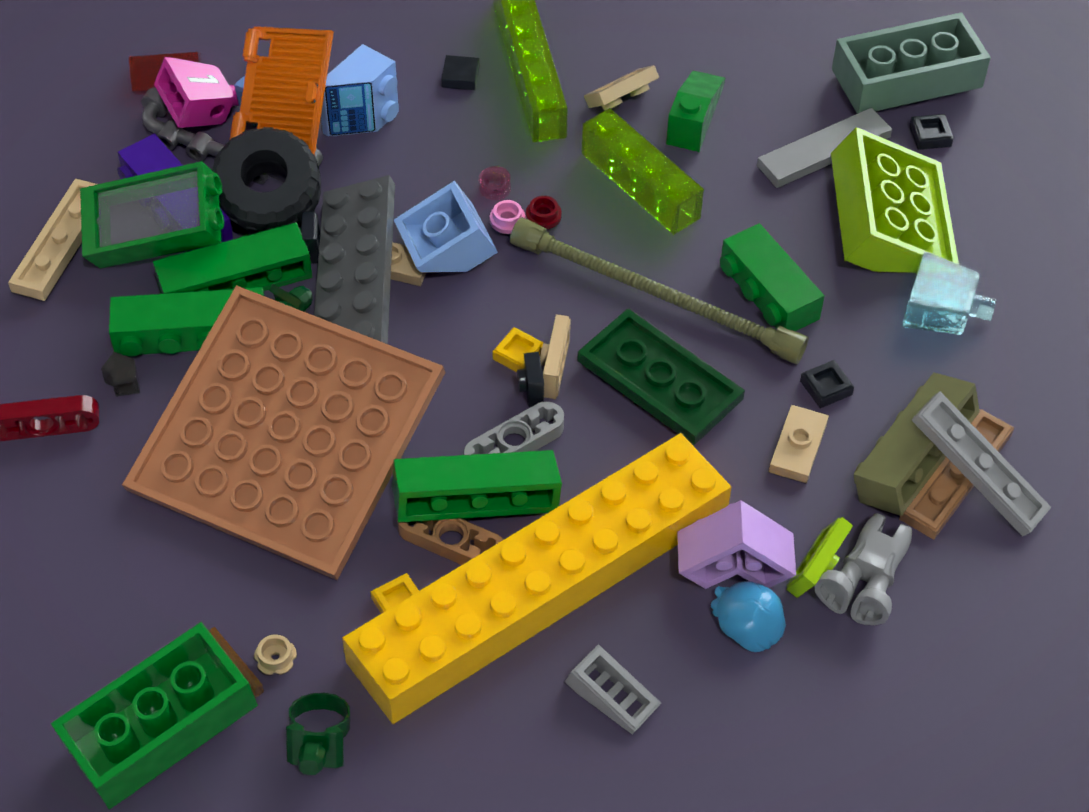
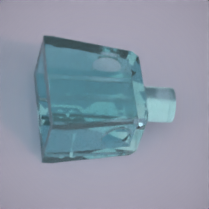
M924 252L902 326L959 335L964 332L969 315L991 321L997 299L975 294L980 277L976 271L934 254Z

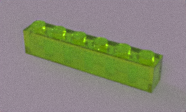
M493 0L533 143L567 138L568 108L535 0Z

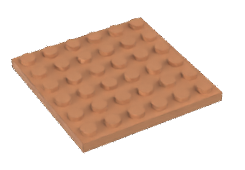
M236 285L122 485L128 492L338 580L393 475V459H401L445 375L444 367Z

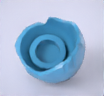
M752 581L738 582L730 587H716L715 595L717 598L711 602V608L713 609L714 616L718 617L720 628L724 634L751 652H761L769 649L780 640L786 627L784 611L780 598L770 588Z

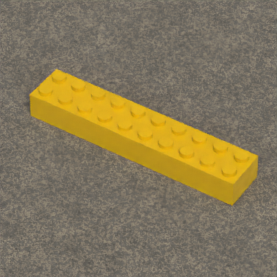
M680 433L342 637L346 664L390 722L395 724L677 546V531L729 505L732 486Z

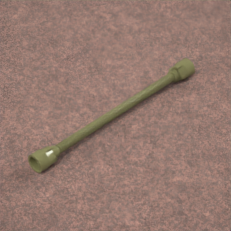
M523 217L519 218L513 227L510 236V243L538 255L542 251L546 253L552 252L557 256L574 263L577 262L581 266H585L595 272L598 271V273L623 282L628 286L631 285V287L640 289V291L648 292V294H652L666 302L674 303V305H678V307L688 311L691 310V312H695L697 315H704V318L708 317L709 320L717 321L721 325L730 326V329L734 328L735 331L743 332L747 336L756 337L762 344L769 347L770 353L796 365L805 353L809 337L781 326L777 330L771 327H760L759 324L751 323L750 320L747 321V319L738 317V315L728 311L725 312V310H721L719 307L712 306L702 300L699 301L695 297L685 293L682 294V292H678L676 289L674 290L669 288V286L652 281V279H648L638 273L635 274V272L614 265V263L609 261L606 262L602 258L587 252L585 253V251H581L571 245L569 246L564 242L556 241L554 236L549 235L546 228Z

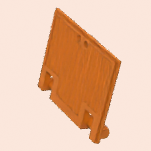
M255 26L252 29H248L245 35L242 55L244 61L247 62L240 112H235V115H233L230 139L244 132L246 123L258 124L257 129L273 127L274 129L293 133V135L302 139L315 155L334 31ZM259 40L271 41L268 57L257 55Z

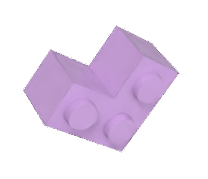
M742 500L729 504L727 507L677 531L679 574L705 589L737 574L748 581L762 584L768 588L796 576L793 533Z

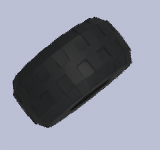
M273 127L244 131L226 142L214 159V165L211 170L219 175L222 182L219 207L230 218L231 226L238 231L252 235L296 222L300 228L302 225V213L314 212L319 204L321 176L317 160L309 146L291 132L274 129ZM264 173H274L285 178V182L279 188L270 192H257L248 187V184L255 177Z

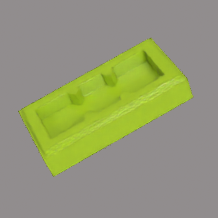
M841 517L824 528L797 568L796 576L792 577L786 585V590L798 598L815 586L824 572L832 570L840 559L836 552L853 525Z

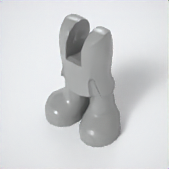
M879 513L874 514L862 528L854 549L843 560L844 567L842 570H827L815 585V593L830 610L843 614L853 598L859 581H866L867 585L857 595L851 608L852 619L864 625H879L888 620L892 610V601L886 594V590L893 585L895 571L908 551L912 539V529L904 524H900L893 537L882 533L886 517Z

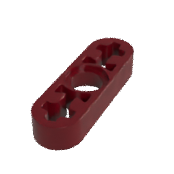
M86 395L0 404V441L86 432L93 430L99 424V403L93 397ZM34 417H48L49 419L37 420V419H33V418H34Z

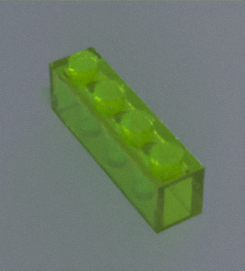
M609 108L583 123L582 154L673 235L701 218L704 189L612 109Z

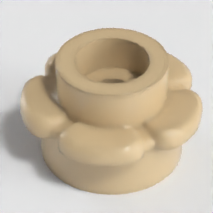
M269 635L263 638L254 653V659L258 661V669L266 675H272L273 673L282 675L287 673L293 667L292 661L297 657L294 645L281 635ZM279 655V658L274 660L272 656Z

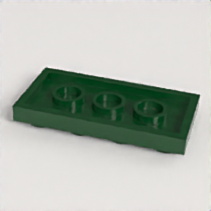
M626 309L578 351V362L676 433H682L693 445L701 440L744 399L745 390L630 309Z

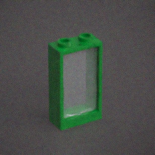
M200 161L80 188L82 257L102 269L220 244L221 229L224 228V217L219 207V195L222 194V182L219 175Z

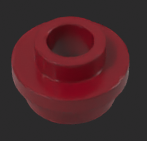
M550 196L535 197L526 208V219L546 229L558 225L562 218L560 206Z

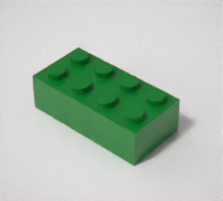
M201 621L53 721L51 725L67 751L110 810L253 710L258 704L247 679Z

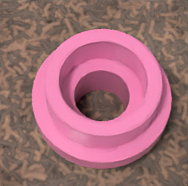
M503 200L498 202L491 211L490 224L493 229L500 233L511 234L518 219L521 217L526 219V215L517 202Z

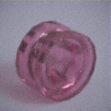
M491 166L484 169L479 175L481 194L490 200H501L507 197L511 192L509 172L499 166Z

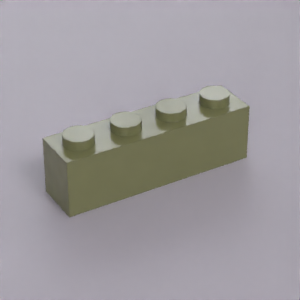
M933 372L926 383L917 389L914 398L908 406L898 413L895 422L886 434L877 440L875 448L864 462L859 463L853 475L860 503L896 515H903L946 458L911 419L932 396L940 391L972 423L980 413L975 383Z

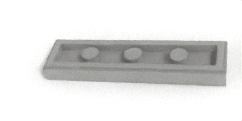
M870 108L758 157L757 167L776 188H779L832 164L831 152L855 127L884 139L891 137L892 128L873 108Z
M940 391L932 396L911 419L1022 536L1031 533L1051 509V506Z

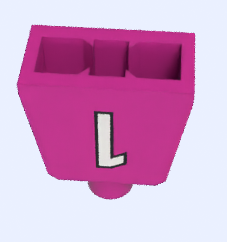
M164 58L154 86L179 128L222 124L226 121L231 107L239 106L235 86L228 85L218 67L182 59Z

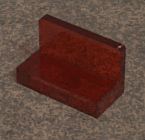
M187 52L130 56L129 66L132 91H148L152 87L155 88L154 83L165 57L200 63V60H202L201 53Z

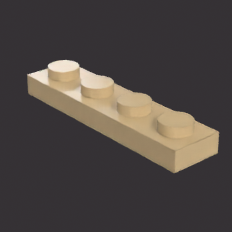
M75 178L9 280L8 284L11 292L42 301L47 299L82 243L80 188L97 184Z

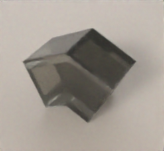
M113 352L101 368L105 383L114 387L116 397L140 393L139 376L135 360Z

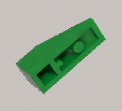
M694 70L691 72L678 90L668 117L666 145L700 152L723 90L725 77Z

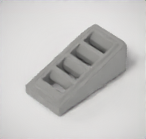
M599 644L571 671L564 681L578 695L632 735L661 704L656 697ZM594 669L601 673L595 681L588 676ZM609 679L615 685L606 693L601 686ZM621 690H624L629 695L618 704L613 698ZM637 700L643 705L631 717L626 710Z

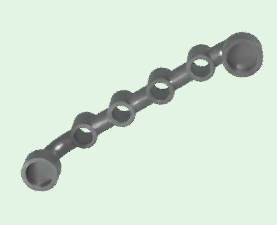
M150 88L141 99L144 107L142 112L144 125L149 131L155 133L169 150H173L180 143L187 146L186 152L192 159L204 161L208 154L216 157L218 152L225 146L215 142L212 137L204 132L194 134L179 128L174 121L169 120L164 123L157 120L156 116L164 117L168 109L156 88ZM316 148L315 158L319 166L323 161V155ZM264 173L252 180L255 183L264 184L268 177L284 181L285 178L274 173Z

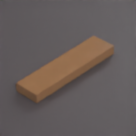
M979 409L980 413L971 424L1000 452L1012 436L1014 427ZM946 457L903 515L900 516L899 520L934 540L974 485Z

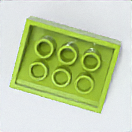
M855 127L831 152L844 260L874 272L955 274L960 268L941 162Z

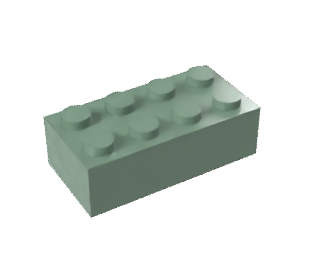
M961 12L839 38L836 41L832 71L858 114L870 108H873L874 111L982 88L991 57Z

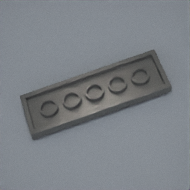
M390 175L323 192L314 316L386 344H388L395 197V183Z

